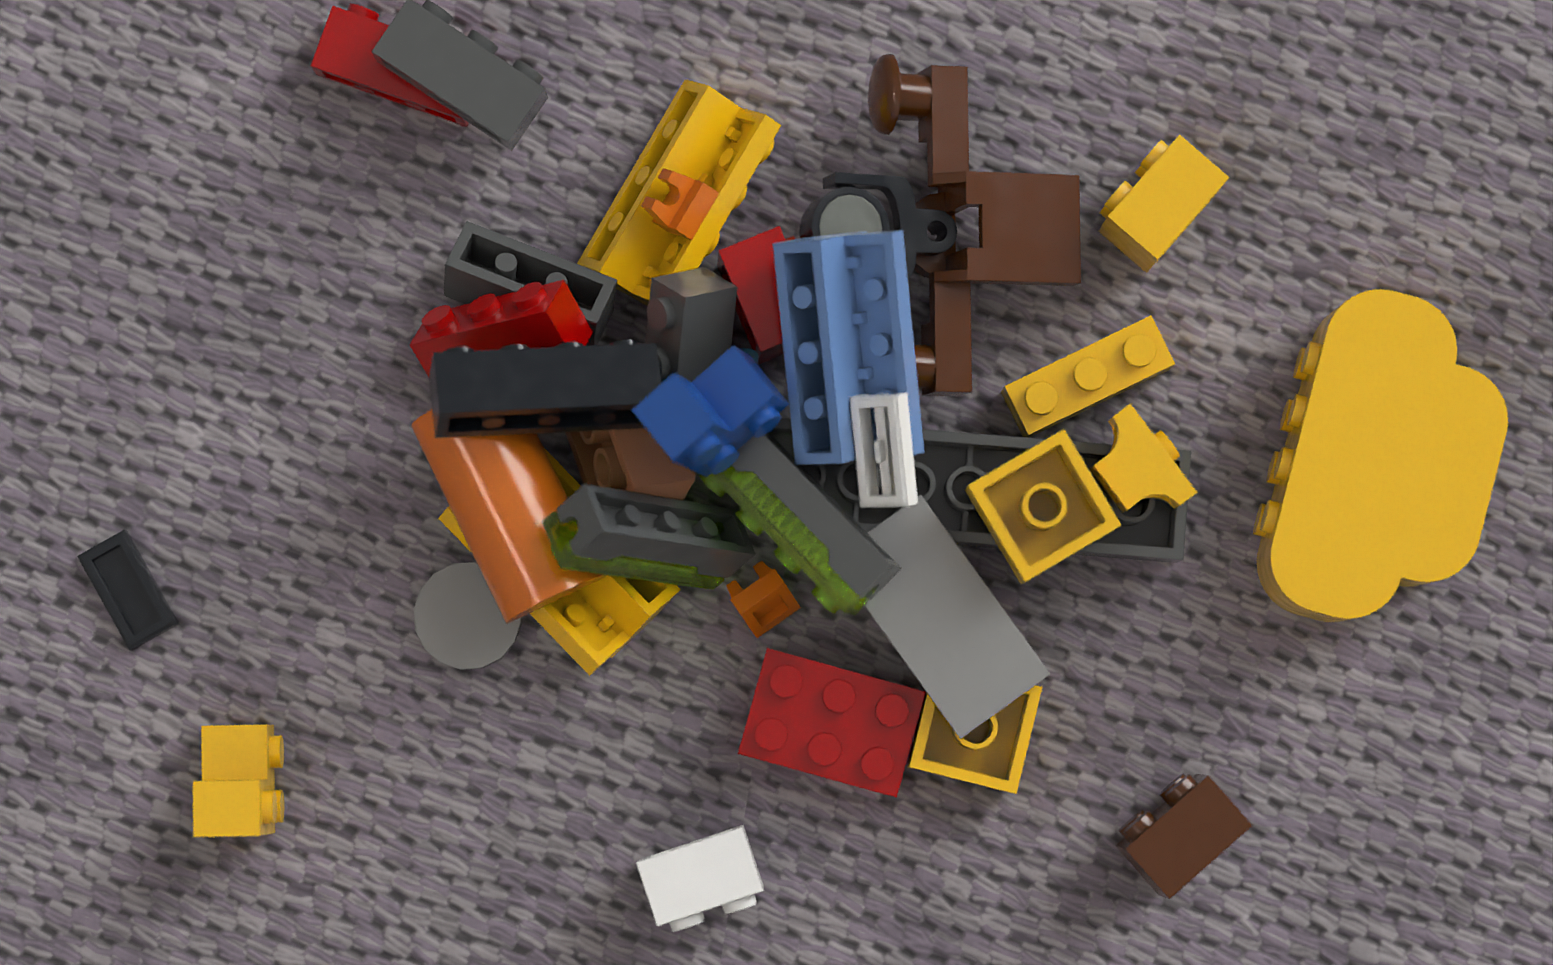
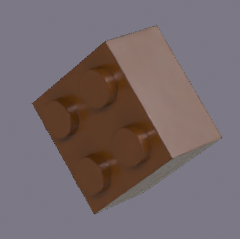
M1184 773L1181 774L1159 794L1165 801L1152 814L1142 809L1118 830L1124 838L1116 847L1156 893L1167 899H1171L1253 826L1209 775L1196 774L1192 777L1190 774L1186 776Z

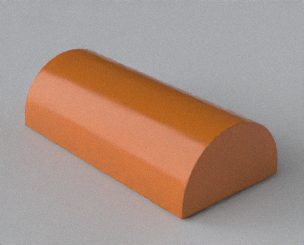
M432 409L421 415L411 424L506 624L606 577L598 559L577 557L573 554L569 542L578 533V521L574 519L569 523H561L556 509L568 497L537 433L435 438Z

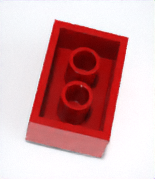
M767 648L738 754L897 798L926 692Z

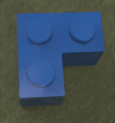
M733 345L692 382L673 373L633 408L632 411L672 461L708 477L711 473L719 474L729 468L739 457L737 450L753 436L759 438L770 432L781 420L779 413L790 404L753 358Z

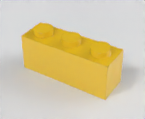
M1152 315L1004 386L1001 394L1022 436L1030 438L1170 370L1175 365V362Z

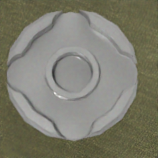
M476 562L454 563L435 572L420 589L414 606L415 631L424 649L440 663L460 670L481 669L501 660L516 642L522 625V617L509 624L505 623Z

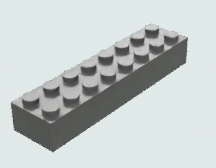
M781 418L780 422L769 433L794 458L791 419ZM922 429L924 453L913 455L917 497L922 495L957 545L999 549L968 497L965 488L1046 439ZM1072 441L1088 470L1106 457L1112 447V444ZM1177 450L1180 457L1174 462L1189 480L1191 451ZM856 460L842 464L801 465L867 533L903 508L860 507ZM876 462L879 495H883L880 464ZM1090 471L1121 526L1072 555L1178 563L1184 560L1188 500L1173 509L1171 505L1163 500L1147 498L1140 500L1122 513ZM758 476L749 483L748 490L755 487L761 480ZM766 484L761 486L756 491L753 500L763 497L770 488ZM773 493L764 502L762 510L774 505L779 498ZM748 494L746 528L777 531L778 521L769 522V512L760 513V503H750V494ZM784 503L780 504L773 512L771 519L782 515L788 507ZM791 512L785 517L780 528L782 529L793 523L797 516ZM801 521L793 528L792 532L801 533L806 528V525Z

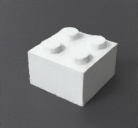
M744 825L642 858L636 862L657 926L669 923L672 932L704 922L703 911L722 905L725 914L753 906L757 902L755 893L761 892L764 889Z

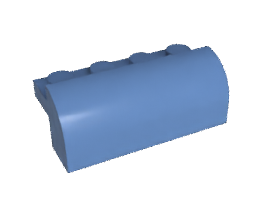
M903 230L840 233L773 243L795 465L842 464L856 460L849 397L859 394L875 395L888 393V395L907 393L913 455L924 453ZM870 408L873 440L875 442L877 441L874 408Z

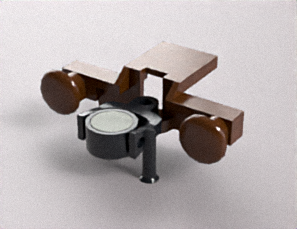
M893 54L882 55L873 66L869 81L868 107L872 124L879 133L889 135L894 130L897 120L918 121L919 143H927L928 187H938V193L929 194L915 202L912 187L904 177L834 172L823 178V189L834 190L821 196L808 206L801 218L799 235L800 238L851 232L890 231L887 212L879 199L863 189H878L883 192L890 204L894 231L903 230L908 280L911 278L914 270L923 277L929 278L930 322L921 325V345L914 344L918 390H922V396H961L972 392L971 283L1075 286L1081 284L1079 175L969 171L968 67L931 65L918 72V74L900 73L897 59ZM969 207H977L979 215V248L967 247L956 252L958 231L955 223V213ZM927 230H929L932 236H937L936 239L931 240L927 235Z

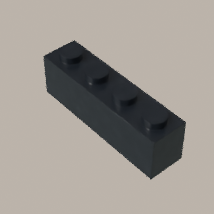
M625 339L615 341L610 345L585 346L579 342H565L551 348H529L522 344H512L504 346L499 350L474 351L469 347L460 346L449 348L444 352H434L429 384L435 438L646 428L632 409L661 385L656 343L640 344L635 340Z

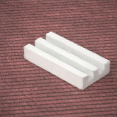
M888 393L875 395L859 394L849 397L860 507H908L918 504L907 393L888 395ZM870 408H874L877 434V441L875 442L873 440ZM876 462L880 464L883 495H879Z

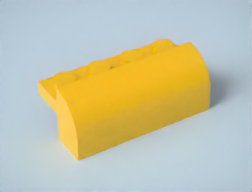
M685 79L577 264L617 279L616 289L648 306L651 279L653 277L697 269L703 259L716 248L722 226L731 211L736 209L744 200L747 193V184L758 165L764 162L772 152L774 137L781 125L766 114L739 107L709 85ZM663 168L704 182L719 193L692 240L662 229L652 222L653 217L641 206L646 196L657 199L662 203L665 200L670 188L658 178Z
M545 449L567 497H571L582 486ZM448 506L438 519L471 552L450 506ZM616 557L606 561L598 560L606 577L529 614L590 676L609 658H613L681 590L655 562L639 561L638 559L631 560L628 557Z

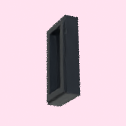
M122 530L77 556L129 650L132 651L179 624L127 530Z

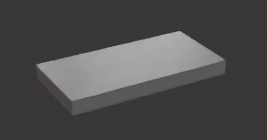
M919 495L917 497L918 504L901 508L868 532L902 569L871 600L865 596L863 598L858 596V598L961 739L1045 679L1050 673L922 495Z

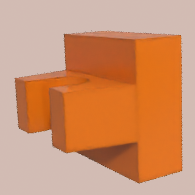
M663 168L658 178L670 188L665 200L662 203L657 199L646 196L641 206L653 217V223L669 233L692 240L719 193L704 182Z
M763 561L753 566L759 579L747 588L742 589L735 579L726 585L731 596L730 601L756 638H759L801 608L775 568L772 570Z

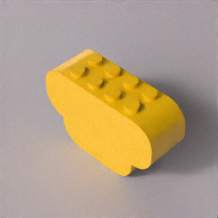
M1383 289L1359 293L1345 301L1325 317L1316 329L1312 341H1309L1306 348L1301 347L1293 373V378L1301 380L1299 392L1295 394L1293 400H1287L1280 423V430L1288 432L1285 447L1282 446L1280 452L1274 451L1267 473L1266 482L1275 484L1271 500H1268L1267 504L1261 503L1253 529L1254 535L1261 536L1257 553V572L1261 585L1273 602L1290 613L1324 622H1340L1363 617L1383 607L1394 595L1398 586H1419L1446 579L1463 569L1476 552L1507 434V408L1500 391L1490 379L1474 369L1456 364L1457 342L1450 322L1438 308L1421 298Z

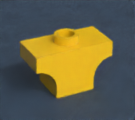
M1131 403L1108 421L1113 431L1112 447L1107 456L1089 470L1122 513L1140 500L1147 498L1163 500L1175 509L1198 493L1174 462L1180 457L1174 444L1161 430L1153 434Z

